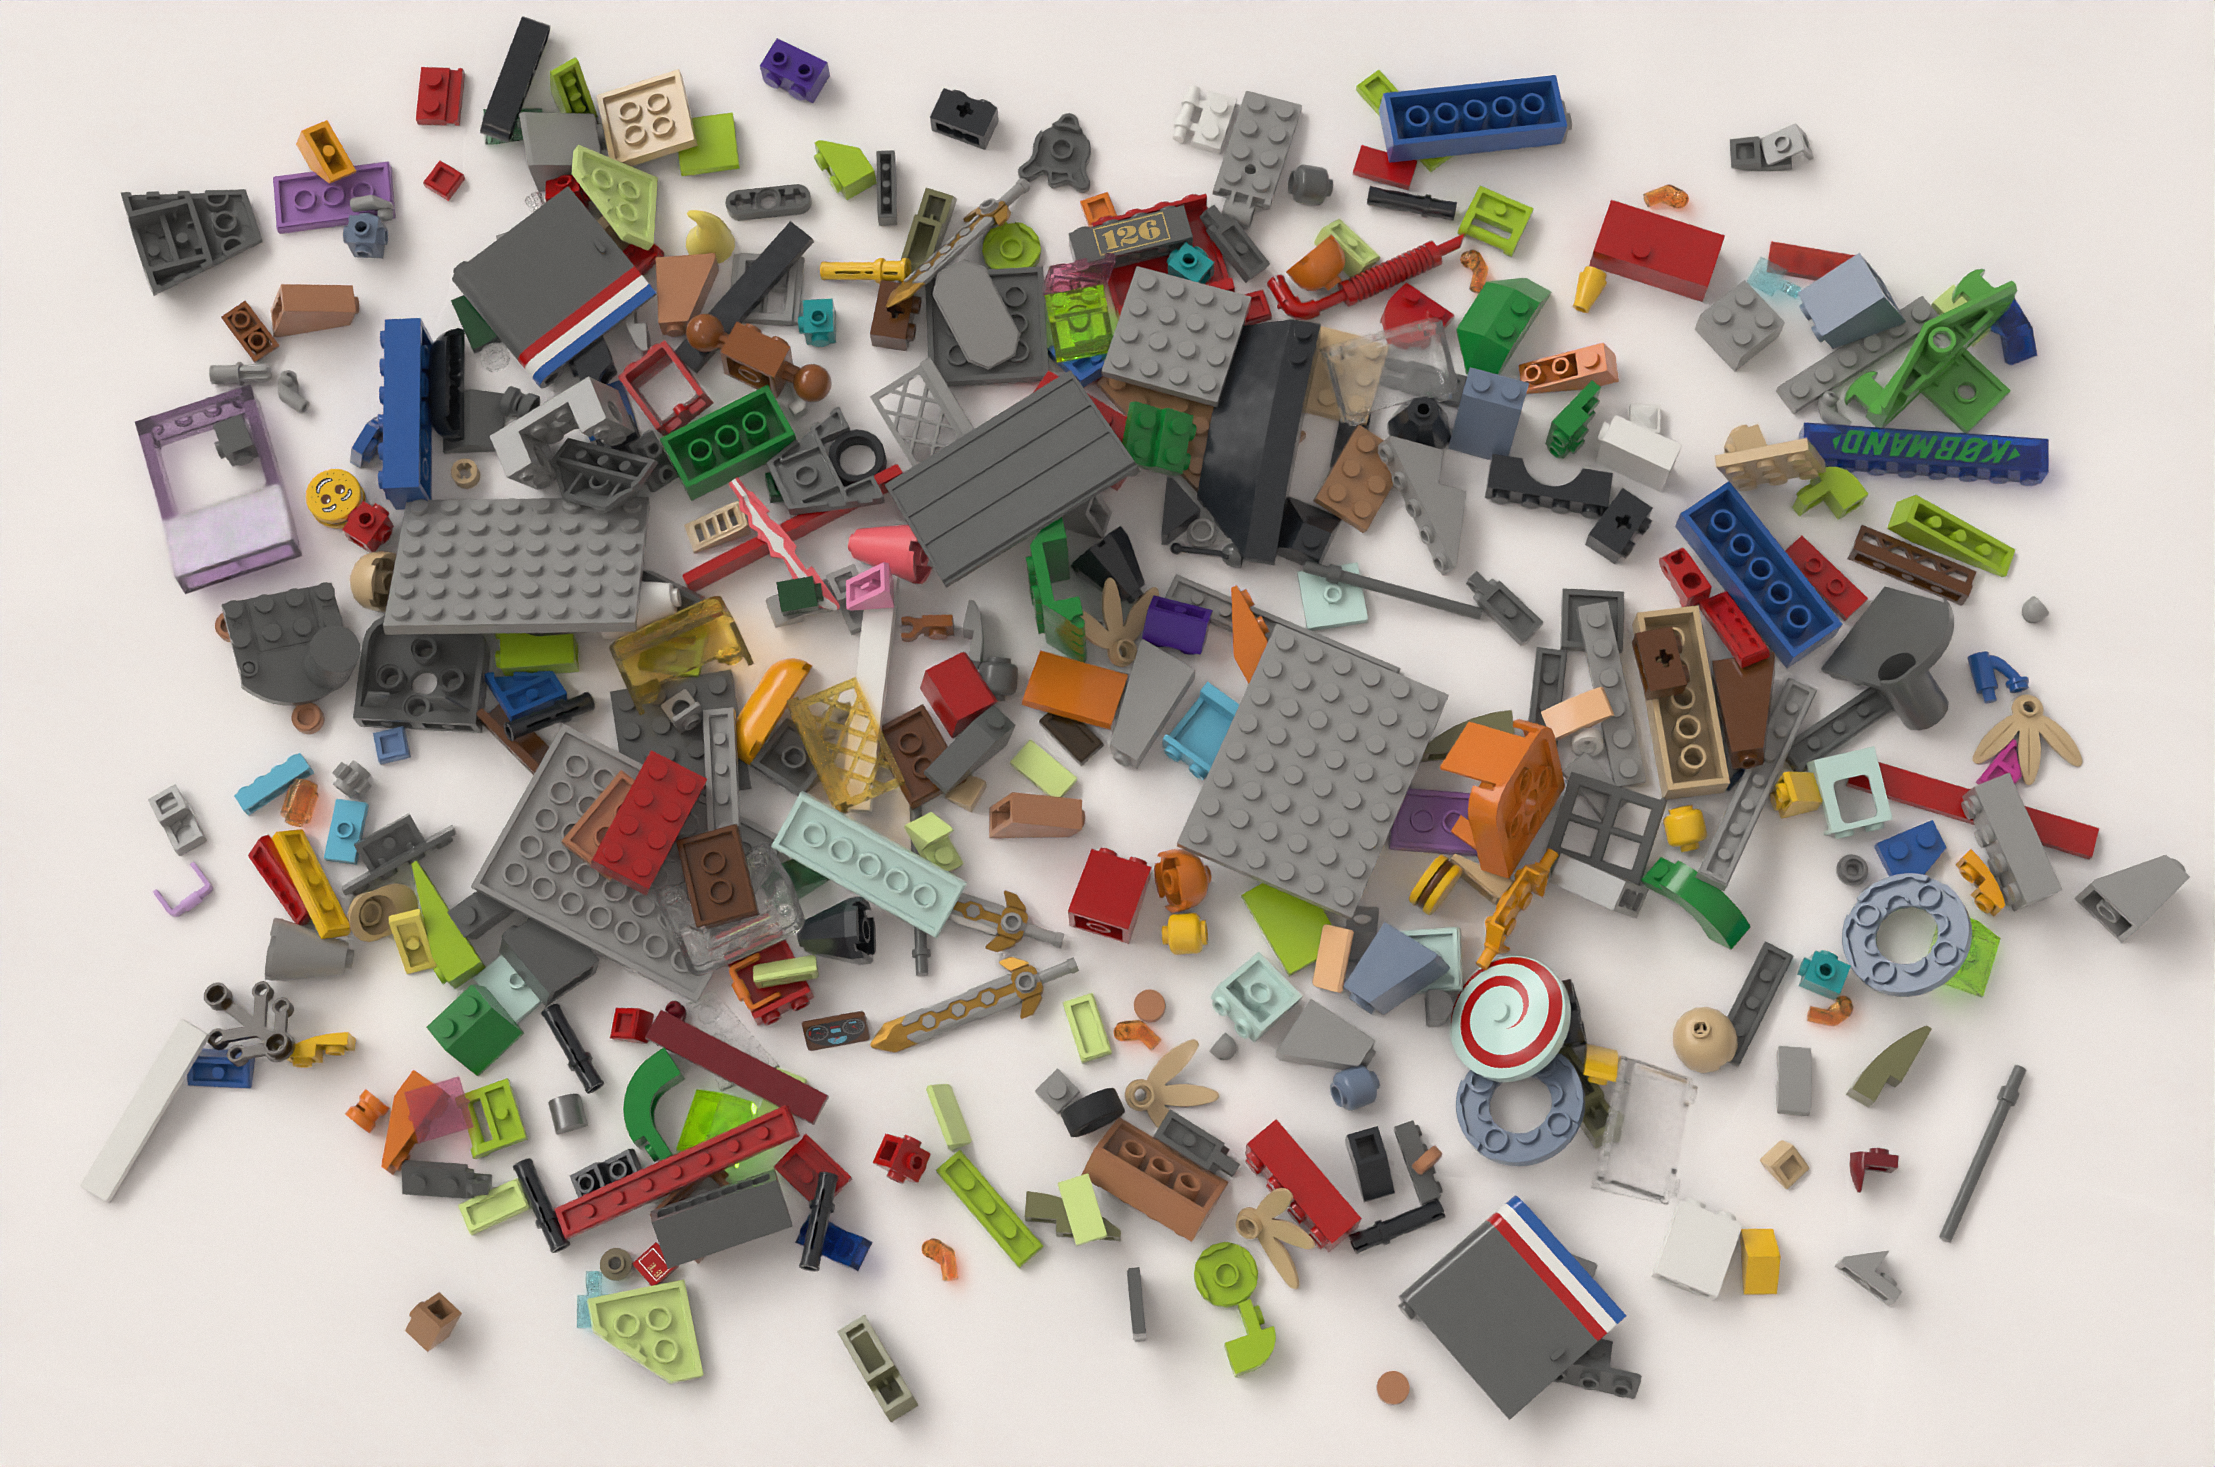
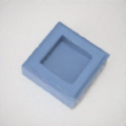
M403 726L373 733L380 765L411 758L406 730Z

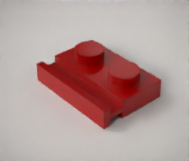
M421 67L416 110L418 125H447L449 123L460 126L465 80L463 68L451 70L444 67Z
M807 1134L773 1166L809 1203L815 1196L819 1172H829L838 1175L839 1179L836 1184L834 1198L852 1180V1177Z

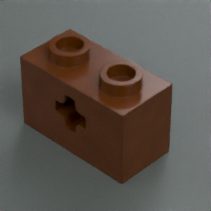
M880 281L870 330L872 346L907 351L909 341L914 342L916 335V324H913L914 315H919L921 310L922 297H919L917 292L910 298L887 308L886 305L891 292L901 283Z
M1673 627L1635 633L1632 647L1646 701L1683 694L1687 683L1690 682V674L1687 665H1682L1680 658L1682 643L1679 635H1674ZM1662 663H1668L1667 667H1663Z

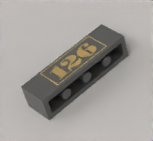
M1184 205L1179 207L1166 206L1158 212L1150 214L1144 212L1137 213L1129 219L1121 221L1116 219L1108 220L1100 226L1092 228L1084 226L1068 233L1069 247L1078 277L1168 256L1176 248L1180 250L1185 243L1193 247V236Z

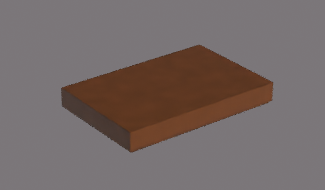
M924 704L882 725L879 750L880 755L912 810L944 793L924 775L925 770L948 747Z
M737 824L676 840L694 921L699 932L760 915Z

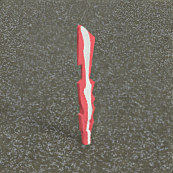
M739 477L732 480L729 486L739 499L740 511L748 516L749 527L758 533L757 538L768 543L771 557L783 559L793 579L813 576L815 584L821 583L824 601L819 602V608L839 610V603L814 568L811 566L809 569H806L795 554L797 548L795 543L780 525L769 518L767 513L770 511L753 492L746 489Z

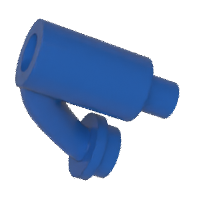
M1987 651L1978 652L1967 657L1976 692L1982 694L1985 704L1997 701L1994 690L1998 689V684L1993 669L2009 679L2005 685L2006 688H2009L2010 693L2022 692L2029 688V678L2026 676L2021 677L2011 665L2000 657L1989 655Z

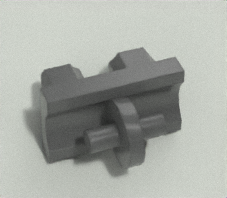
M648 430L639 438L625 445L629 453L657 461L656 468L646 481L650 492H656L678 478L674 467L671 465L653 430Z

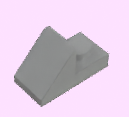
M1889 1251L1845 1256L1835 1265L1836 1268L1888 1306L1896 1302L1902 1293L1896 1287L1897 1282L1892 1277L1883 1272L1880 1275L1875 1272Z

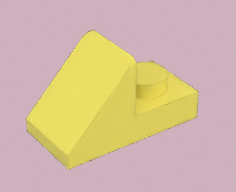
M416 909L389 916V925L406 974L436 967L437 964L431 954L421 910Z

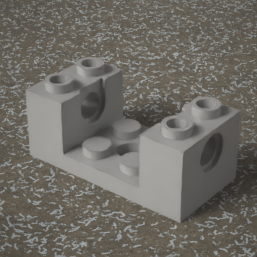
M588 376L490 435V438L506 477L538 490L550 486L553 480L556 479L555 469L551 461L554 456L549 444L561 441L565 434L574 429H580L582 434L589 437L594 436L596 439H601L602 443L614 446L624 442L626 437L634 433L635 430L618 390Z

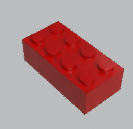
M651 750L593 856L590 867L647 896L706 785L707 778Z
M1277 1119L1247 1143L1245 1151L1247 1158L1245 1163L1255 1175L1261 1173L1268 1182L1266 1187L1269 1192L1279 1188H1286L1293 1194V1200L1287 1212L1298 1225L1303 1222L1310 1231L1308 1235L1313 1239L1318 1249L1321 1250L1324 1247L1330 1252L1359 1227L1362 1218Z

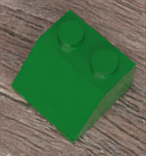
M471 984L426 1027L447 1053L476 1076H480L524 1034L523 1030L485 986Z

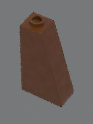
M1770 652L1769 658L1744 668L1740 667L1735 658L1712 661V680L1732 769H1751L1755 766L1764 765L1775 677L1774 652Z

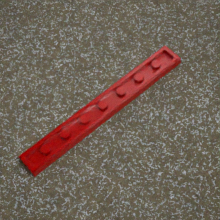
M898 464L874 475L883 495L889 492L885 484L903 473ZM859 507L799 514L779 525L790 539L795 541ZM756 536L684 573L682 577L686 587L697 592L770 554L768 543L759 540Z
M1878 762L1889 800L1974 825L1973 818L1967 819L1961 803L1964 802L1962 796L1971 789ZM1865 775L1847 779L1846 787L1872 794L1869 779ZM2025 806L2043 846L2088 860L2092 858L2099 828Z
M784 1105L554 1208L565 1239L573 1238L799 1137L800 1133L790 1107Z

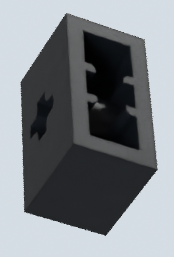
M943 88L930 116L932 131L986 150L999 121L998 108L991 102L984 99L976 100L968 97L960 90L951 91Z
M1622 488L1588 534L1585 545L1613 564H1616L1621 556L1626 559L1636 545L1633 539L1638 533L1643 536L1653 522L1649 518L1653 507ZM1621 525H1623V526L1626 527V528H1623L1621 531L1617 529V528H1619Z

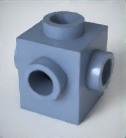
M370 213L349 215L348 226H344L343 241L348 245L354 257L383 259L384 248L388 243V229L384 228L379 216Z

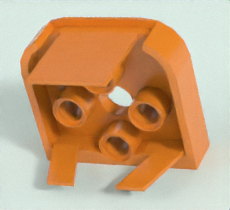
M1522 719L1513 721V727L1523 730L1525 738L1468 722L1441 764L1440 769L1481 781L1479 787H1472L1468 803V819L1460 815L1451 833L1477 851L1481 870L1510 879L1565 788L1555 735L1552 728Z

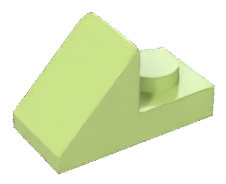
M930 812L904 826L921 857L948 872H952L964 864L948 837L954 830L934 813Z

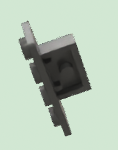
M410 813L354 843L356 850L369 871L342 886L344 895L346 896L350 893L354 896L359 895L371 887L369 882L378 877L381 880H385L398 872L396 867L405 862L411 865L416 860L420 861L426 856L424 852L435 846L438 850L453 842L452 836L456 834L454 826L450 825L424 839Z
M1601 1339L1553 1382L1566 1383L1587 1390H1596L1614 1394L1618 1397L1634 1399L1641 1384L1642 1376L1637 1373L1611 1368L1613 1341Z

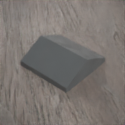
M475 389L464 391V440L452 442L443 438L444 454L496 452L490 435L504 428V415L500 412V404L504 393Z
M786 718L753 759L750 766L798 797L801 791L808 793L820 782L836 756L837 750Z

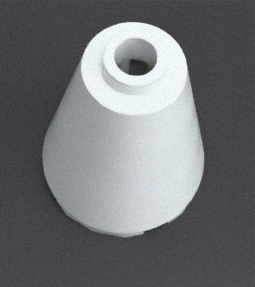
M642 581L637 629L677 613V607L681 606L679 589L673 588L671 583ZM601 632L605 640H613L630 633Z

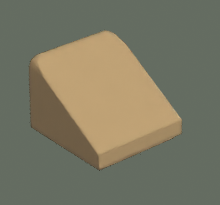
M970 775L966 778V782L945 795V799L972 813L987 784L983 779Z
M1784 1140L1779 1141L1760 1159L1762 1165L1785 1189H1788L1810 1169L1794 1145Z

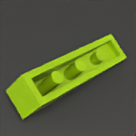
M576 57L550 71L551 94L561 113L594 114L595 118L598 117L581 66Z
M1913 495L1896 502L1887 526L1888 530L1912 543L2000 577L2007 576L2015 553L2014 548L1918 495Z
M416 860L411 865L431 954L438 965L433 970L442 984L448 982L456 989L478 975L486 966L469 939L463 937L447 913L450 909L423 867Z

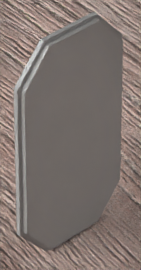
M963 259L938 272L932 295L967 362L989 370L1014 357L1020 333L986 268Z

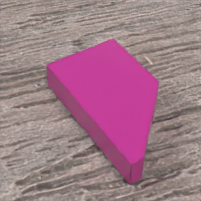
M2012 739L2003 748L1975 783L1979 785L2007 773H2010L2014 784L2018 782L2022 775L2020 764H2018L2017 743L2015 739Z

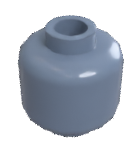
M1360 1064L1359 1067H1350L1337 1072L1333 1078V1083L1330 1085V1092L1337 1106L1353 1111L1375 1102L1380 1083L1374 1071H1369Z

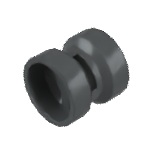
M509 386L502 397L500 412L509 417L515 415L520 418L540 406V396L533 393L524 394L521 392V389Z

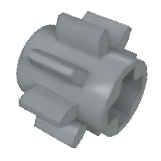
M354 760L349 765L341 762L332 772L337 778L333 785L349 798H352L355 794L363 797L372 787L367 781L371 774Z

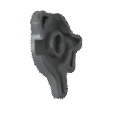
M1066 113L1058 121L1052 123V127L1043 132L1041 130L1037 134L1033 143L1032 156L1019 167L1018 176L1030 182L1041 175H1047L1048 185L1051 188L1070 185L1077 192L1085 193L1090 189V180L1086 174V167L1091 155L1090 141L1083 134L1078 118L1074 114Z

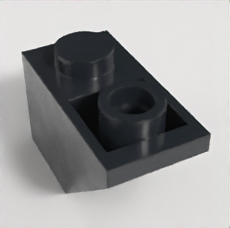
M1378 1126L1348 1134L1345 1144L1363 1202L1395 1194L1388 1157Z

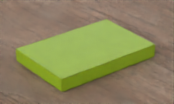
M1264 883L1241 895L1243 902L1289 977L1316 962L1323 926L1325 924L1332 925L1322 908Z

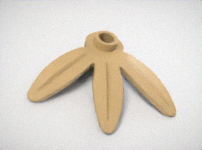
M1107 578L1102 593V614L1106 629L1087 612L1083 611V616H1080L1085 621L1086 639L1098 647L1107 649L1108 657L1115 666H1128L1135 659L1137 647L1133 641L1144 629L1147 610L1153 596H1159V591L1156 587L1147 590L1135 602L1123 625L1122 607L1116 582L1112 578Z
M2021 695L2014 700L2011 707L2013 715L2000 721L1984 736L1972 758L1976 764L1987 761L1999 753L2019 732L2018 758L2021 775L2025 784L2031 785L2035 781L2040 765V733L2051 748L2068 763L2077 767L2082 764V757L2074 740L2060 725L2043 715L2042 703L2032 695ZM2023 705L2030 706L2033 712L2025 711Z
M1191 1039L1174 1047L1158 1061L1149 1073L1147 1080L1136 1079L1130 1082L1125 1089L1127 1105L1136 1111L1146 1110L1157 1128H1159L1169 1111L1165 1105L1180 1107L1199 1106L1214 1102L1219 1098L1217 1091L1204 1086L1191 1084L1165 1086L1191 1060L1198 1049V1041ZM1138 1089H1142L1145 1092V1097L1142 1101H1137L1135 1098V1092Z
M1279 1188L1270 1192L1261 1201L1257 1209L1252 1207L1243 1208L1238 1213L1236 1229L1246 1239L1258 1238L1283 1280L1290 1288L1298 1289L1299 1278L1290 1254L1279 1240L1304 1249L1315 1248V1243L1297 1225L1274 1218L1283 1213L1293 1200V1194L1288 1189Z

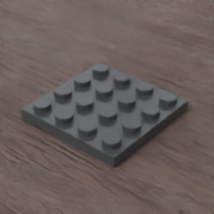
M1043 266L987 269L1020 333L1015 356L989 370L967 362L932 295L937 275L925 285L928 358L930 357L948 386L1036 382L1043 379L1049 370Z
M731 669L699 675V677L681 678L610 692L619 753L644 764L652 750L705 777L703 719L693 729L686 730L680 734L661 708V705L683 689H686L695 702H699L703 710L734 707L736 718L739 715ZM685 701L677 702L673 707V714L675 716L690 705ZM738 758L739 791L752 789L748 764ZM705 785V787H704V789H703V791H702V793H701V795H703V796H705V797H706V785Z

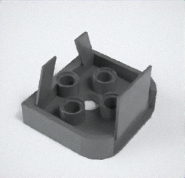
M385 616L374 621L366 630L362 642L353 719L360 727L397 728L403 726L405 729L482 733L483 725L476 716V713L481 708H485L487 684L484 674L489 672L490 647L483 634L385 635L383 627ZM425 648H433L429 656L420 657L421 652ZM424 673L436 676L437 685L433 692L424 695L413 692L412 685L417 676ZM399 675L396 683L386 685L389 677ZM451 679H460L457 686L447 688V684ZM426 706L423 714L413 716V712L417 707Z

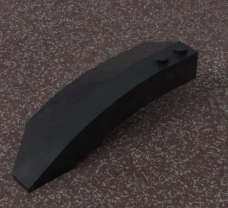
M1290 319L1243 326L1218 406L1213 408L1197 500L1203 508L1206 507L1210 512L1216 525L1227 539H1231L1245 561L1275 566L1286 518L1304 416L1321 344V324Z

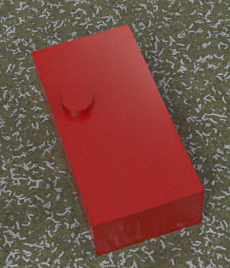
M1611 200L1589 266L1703 302L1725 235Z

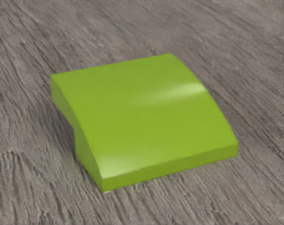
M733 112L692 118L698 146L678 152L681 176L740 169Z

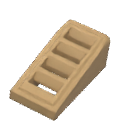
M739 501L723 506L684 525L694 554L751 534L746 516L740 511ZM736 516L738 524L732 526L730 518ZM724 520L727 529L721 531L718 522ZM711 524H713L716 533L712 537H710L707 528ZM700 528L702 529L705 540L699 542L697 533L695 531Z
M1454 854L1450 859L1454 865L1457 864L1463 869L1460 878L1494 905L1498 904L1503 893L1509 890L1514 882L1511 878L1508 879L1483 871L1480 864L1457 854Z

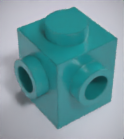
M1185 243L1180 250L1176 248L1167 259L1168 275L1206 284L1214 275V262L1208 258L1204 250L1197 246L1193 248L1188 243Z
M833 298L803 300V316H798L799 334H804L807 345L826 347L829 344L836 343V310Z
M1814 951L1809 959L1804 957L1799 966L1797 975L1802 977L1798 986L1834 1001L1841 993L1851 965L1839 961L1838 956L1829 951Z

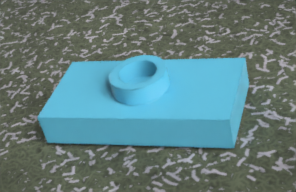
M336 799L324 854L326 861L357 865L359 853L354 843L360 841L363 837L369 808L366 802Z

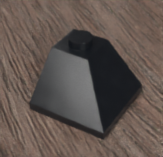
M1289 496L1277 555L1304 566L1306 560L1322 564L1342 519Z

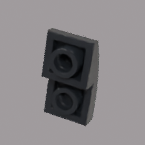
M627 1149L604 1162H595L570 1175V1178L579 1198L633 1174L642 1168L635 1150Z

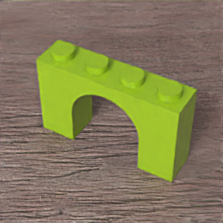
M495 633L496 639H500V650L495 651L496 667L500 668L505 676H514V672L536 673L538 671H553L555 674L579 672V648L574 634L534 636L527 633Z

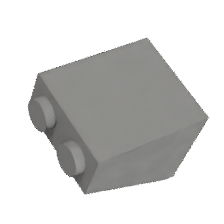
M519 113L527 164L538 192L545 191L546 180L555 179L562 175H571L573 151L578 145L609 157L608 151L602 150L601 142L606 141L603 125L597 124L594 114Z
M2163 855L2097 878L2074 899L2122 943L2136 932L2190 876L2178 860Z

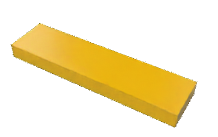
M303 829L277 831L273 835L272 840L320 938L348 936L351 932L349 921Z

